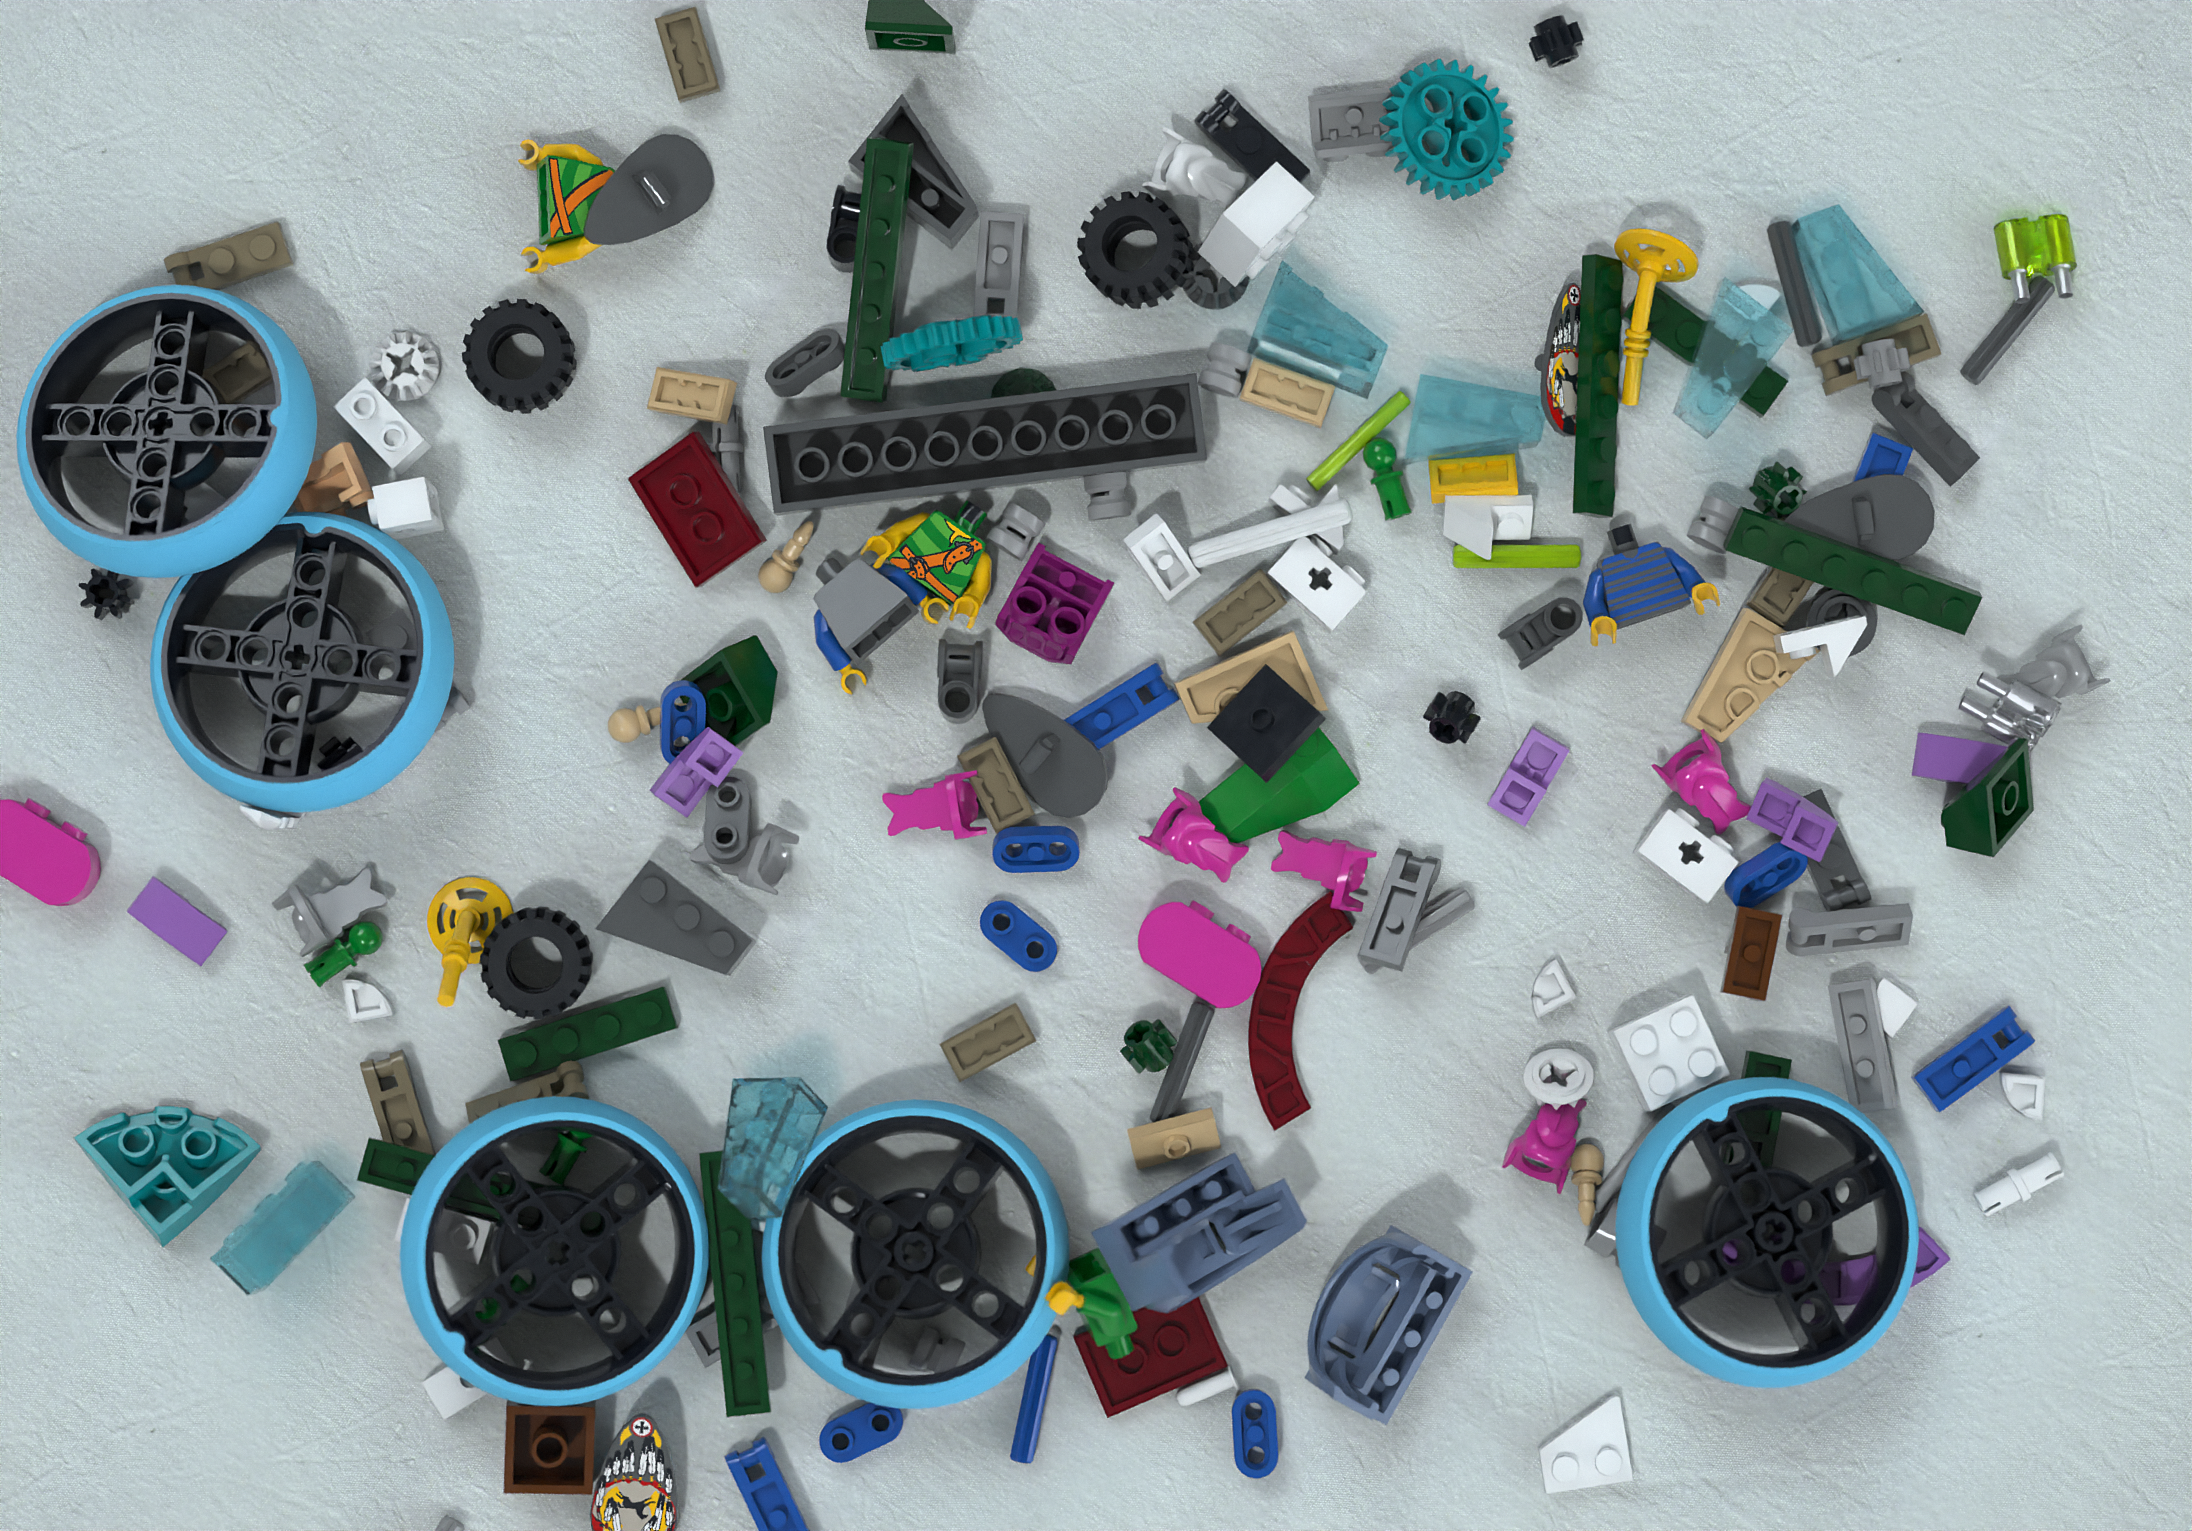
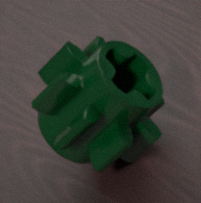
M1775 462L1774 466L1759 470L1754 479L1753 486L1749 487V491L1757 497L1753 505L1764 515L1771 512L1777 519H1781L1782 515L1794 512L1800 506L1803 495L1807 493V490L1799 484L1803 476L1792 466L1786 469L1779 462Z
M1160 1019L1154 1021L1153 1024L1147 1020H1141L1132 1024L1125 1032L1124 1042L1127 1046L1120 1049V1053L1138 1074L1143 1072L1145 1068L1149 1072H1159L1171 1063L1173 1059L1171 1047L1177 1044V1040Z

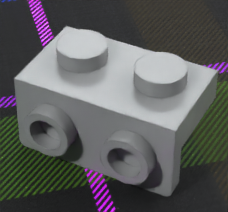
M1390 87L1308 96L1311 143L1315 157L1323 158L1327 162H1340L1348 159L1349 155L1366 153L1369 157H1384L1385 153L1393 145L1392 142L1380 140V136L1390 131V127L1380 123L1379 118L1391 113L1382 105L1383 101L1393 96L1389 90Z

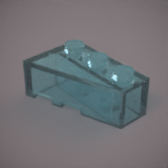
M1839 204L1800 217L1791 226L1799 255L1833 346L1910 320L1924 312Z
M1282 260L1252 334L1247 353L1368 399L1389 345L1348 312L1343 313L1324 297L1322 291L1315 286L1311 287L1292 272V267Z
M1724 277L1716 287L1713 301L1706 321L1703 324L1700 338L1684 378L1673 414L1704 438L1708 439L1721 425L1794 329Z
M1420 374L1416 382L1401 466L1428 460L1452 459L1467 455L1534 448L1541 441L1545 421L1541 396Z
M801 1077L733 1078L718 1189L746 1218L782 1217L806 1157L827 1112L828 1106Z
M319 1160L311 1161L308 1165L304 1161L300 1162L285 1177L284 1180L288 1184L276 1196L270 1193L253 1211L256 1215L244 1226L240 1224L223 1241L224 1246L210 1258L247 1296L265 1291L356 1197Z

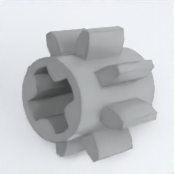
M1894 339L1866 343L1862 345L1863 355L1857 356V359H1854L1857 380L1868 378L1870 389L1901 383V372L1911 368L1907 348L1896 350Z

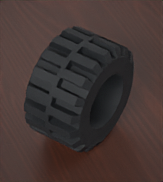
M1128 191L1121 192V200L1119 201L1113 196L1104 199L1107 206L1102 210L1095 206L1090 211L1094 217L1092 222L1084 220L1080 228L1085 233V238H1078L1077 248L1082 252L1078 259L1080 265L1086 271L1084 274L1106 298L1109 297L1115 304L1122 307L1127 303L1132 309H1141V304L1146 303L1151 308L1159 305L1157 298L1163 296L1168 301L1174 296L1171 288L1175 284L1182 288L1187 281L1182 274L1184 271L1191 272L1193 264L1188 258V255L1194 254L1193 244L1188 239L1190 234L1186 226L1164 201L1158 197L1154 200L1148 193L1139 191L1138 197H1135ZM1138 230H1149L1156 234V251L1152 259L1145 266L1133 271H1122L1116 268L1115 251L1120 241L1126 235Z
M506 299L499 301L500 306L495 309L488 306L482 310L485 315L480 320L474 318L470 326L473 330L470 335L465 334L463 340L466 352H462V361L466 365L467 370L465 372L468 379L488 402L494 406L501 407L504 411L513 413V410H519L522 414L531 413L533 408L538 407L540 411L548 408L547 403L552 399L558 401L563 396L561 393L562 389L565 386L570 387L573 381L570 375L572 370H576L577 361L574 358L576 349L574 342L569 336V332L553 312H549L545 306L537 302L530 304L527 299H517V303H510ZM526 333L536 336L544 347L543 360L537 371L531 376L520 380H511L503 377L496 368V354L501 344L516 334Z
M541 906L538 908L530 909L528 907L520 909L518 912L511 913L504 918L487 936L483 944V953L480 954L479 964H482L480 975L482 983L485 982L488 987L486 992L490 998H495L500 1003L499 1007L504 1011L510 1010L516 1013V1017L525 1018L526 1016L534 1017V1020L544 1019L550 1015H558L573 1005L585 990L592 973L593 952H590V941L587 935H584L580 930L581 926L575 920L572 921L567 918L566 913L559 910L552 911L549 910V907ZM541 937L547 939L560 951L563 960L562 971L558 979L547 987H529L519 981L512 970V953L515 947L527 938Z

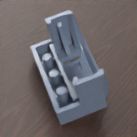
M1234 1152L1097 1228L1091 1234L1132 1311L1146 1306L1147 1309L1170 1313L1209 1291L1301 1231L1307 1220L1284 1178L1256 1191ZM1208 1221L1214 1223L1218 1236L1226 1246L1225 1252L1220 1247Z
M1390 1225L1385 1235L1361 1246L1348 1256L1324 1287L1315 1306L1309 1326L1307 1341L1309 1370L1304 1378L1341 1404L1370 1420L1374 1418L1387 1425L1473 1272ZM1379 1263L1397 1273L1400 1280L1374 1266V1264ZM1399 1290V1295L1370 1347L1365 1351L1366 1344L1379 1316ZM1329 1342L1356 1357L1351 1359L1331 1348Z

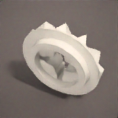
M408 331L388 334L384 340L375 345L374 352L369 361L372 381L384 395L400 401L414 400L426 394L435 384L439 373V360L433 346L424 337ZM392 355L395 358L398 356L404 359L407 355H411L413 358L410 364L419 375L416 377L412 373L409 375L403 372L399 377L396 376L397 367L389 357Z
M1556 1048L1543 1051L1535 1055L1527 1063L1524 1070L1523 1078L1527 1095L1535 1097L1539 1106L1545 1103L1552 1104L1556 1111L1560 1105L1564 1104L1575 1107L1579 1099L1588 1098L1590 1089L1594 1085V1073L1588 1060L1581 1054L1568 1049ZM1551 1071H1553L1555 1076L1558 1075L1561 1080L1566 1079V1087L1559 1086L1557 1082L1551 1083Z

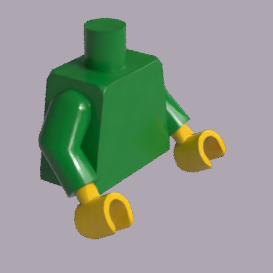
M1093 1249L1069 1260L1067 1283L1063 1281L1055 1283L1044 1297L1049 1302V1307L1056 1313L1064 1315L1072 1304L1075 1305L1076 1312L1080 1314L1088 1333L1097 1346L1105 1345L1111 1359H1118L1130 1354L1134 1350V1346L1129 1333L1134 1332L1138 1327L1130 1306L1100 1249ZM1036 1255L1033 1256V1258L1025 1268V1270L1033 1277L1036 1266Z

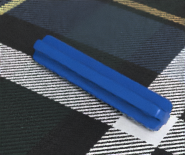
M1046 1334L1040 1345L1030 1356L1010 1453L1011 1460L1015 1462L1030 1464L1034 1459L1057 1346V1338L1052 1335Z

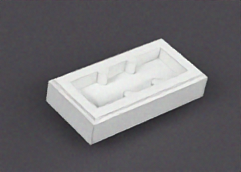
M499 1336L479 1347L497 1360L517 1367ZM449 1367L422 1382L423 1387L443 1420L488 1394V1392L477 1388L461 1378Z

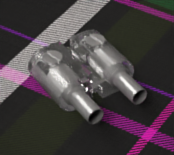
M1983 671L1976 685L1999 698L1989 708L1965 695L1958 709L1983 721L1981 731L2009 746L2019 737L2026 738L2028 741V752L2030 753L2037 745L2039 738L2043 737L2052 726L2062 703L2016 678L2008 685Z

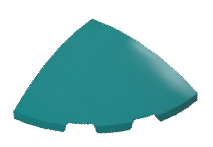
M156 1106L153 1112L128 1116L124 1112L88 1127L74 1137L76 1143L162 1247L167 1245L206 1211L262 1150L255 1140L236 1125L220 1117L213 1120L195 1115L189 1108L175 1106Z

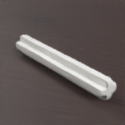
M1341 499L1196 542L1189 548V556L1193 565L1200 568L1348 524L1353 519L1352 510L1348 501Z

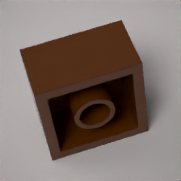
M507 1400L503 1493L593 1495L596 1400L564 1406H536Z

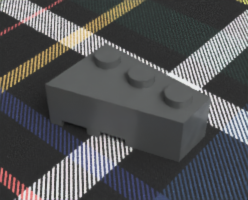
M901 94L867 138L878 137L914 143L906 215L953 250L979 217L978 207L932 141L927 130L922 126L910 108L903 94ZM867 138L848 161L851 172L861 180H863Z
M651 860L646 863L595 928L728 976L733 973L757 942Z

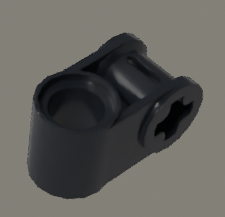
M838 185L832 205L826 248L831 265L836 270L843 273H852L855 254L849 258H842L835 253V249L843 241L856 243L861 194L846 191L845 186Z

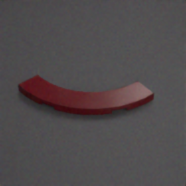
M1331 891L1309 906L1280 937L1264 965L1260 981L1252 999L1248 1025L1250 1069L1260 1104L1274 1131L1311 1109L1295 1069L1292 1052V1026L1299 995L1309 973L1326 950L1340 937L1353 929L1343 910L1330 908L1333 898Z

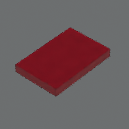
M699 431L692 432L628 478L695 588L702 587L767 541Z
M1199 1297L1170 1313L1147 1309L1146 1306L1132 1311L1138 1327L1134 1332L1129 1333L1134 1350L1130 1354L1118 1359H1111L1105 1345L1097 1346L1087 1330L1073 1336L1107 1418L1228 1366Z

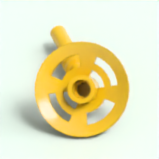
M1641 228L1630 229L1620 233L1614 244L1617 257L1639 276L1630 328L1625 330V335L1628 338L1624 339V345L1628 347L1623 348V354L1627 357L1621 403L1630 406L1638 405L1643 360L1649 355V351L1645 348L1650 346V341L1647 339L1651 337V332L1647 328L1656 282L1678 283L1690 280L1695 276L1699 267L1696 254L1685 243L1666 233ZM1638 244H1648L1653 246L1641 249ZM1624 249L1629 253L1628 259L1625 255ZM1676 259L1683 263L1685 272H1678L1680 266ZM1667 264L1669 265L1671 270L1666 269Z
M476 877L454 880L438 891L429 906L427 915L428 932L433 944L443 954L441 965L444 971L437 997L438 1004L443 1007H450L454 1004L460 976L467 969V965L480 963V954L483 953V950L470 953L471 946L469 942L479 940L484 949L483 944L496 925L495 908L500 907L502 920L511 913H514L507 895L497 885L488 880ZM464 888H477L488 894L482 902L476 899L460 900L457 891ZM444 902L448 905L443 916V925L446 932L440 934L438 914ZM455 910L457 912L454 918L456 926L451 928L450 917L452 911ZM487 912L488 926L484 931L481 929L484 924L483 914Z

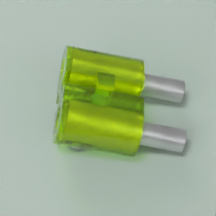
M2063 214L2038 216L2037 221H2028V217L2010 219L1999 222L1993 227L2002 278L2012 281L2015 303L2022 304L2030 301L2027 278H2032L2033 273L2042 272L2043 277L2054 275L2060 299L2070 298L2074 295L2070 272L2077 267L2068 216Z

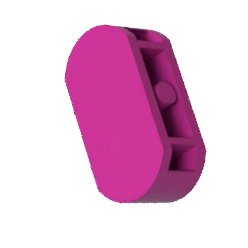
M28 798L25 803L12 799L0 800V876L47 905L69 906L85 899L97 885L101 870L100 858L96 848L84 841L88 834L68 821H64L62 826L50 820L47 817L51 811L31 798Z
M1192 900L1189 906L1182 902H1171L1151 911L1144 919L1138 934V950L1145 964L1219 1009L1237 1006L1253 994L1260 981L1261 962L1256 949L1248 944L1251 939L1250 935L1230 923L1226 930L1211 921L1214 913Z

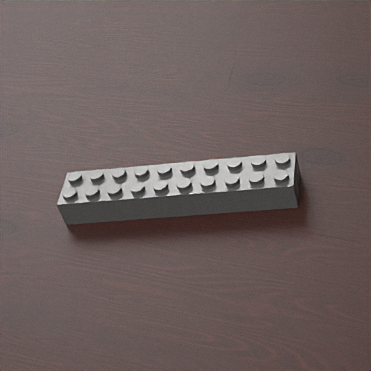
M1196 373L763 427L773 511L777 516L1077 479L1104 473L1134 472L1198 464L1207 461Z

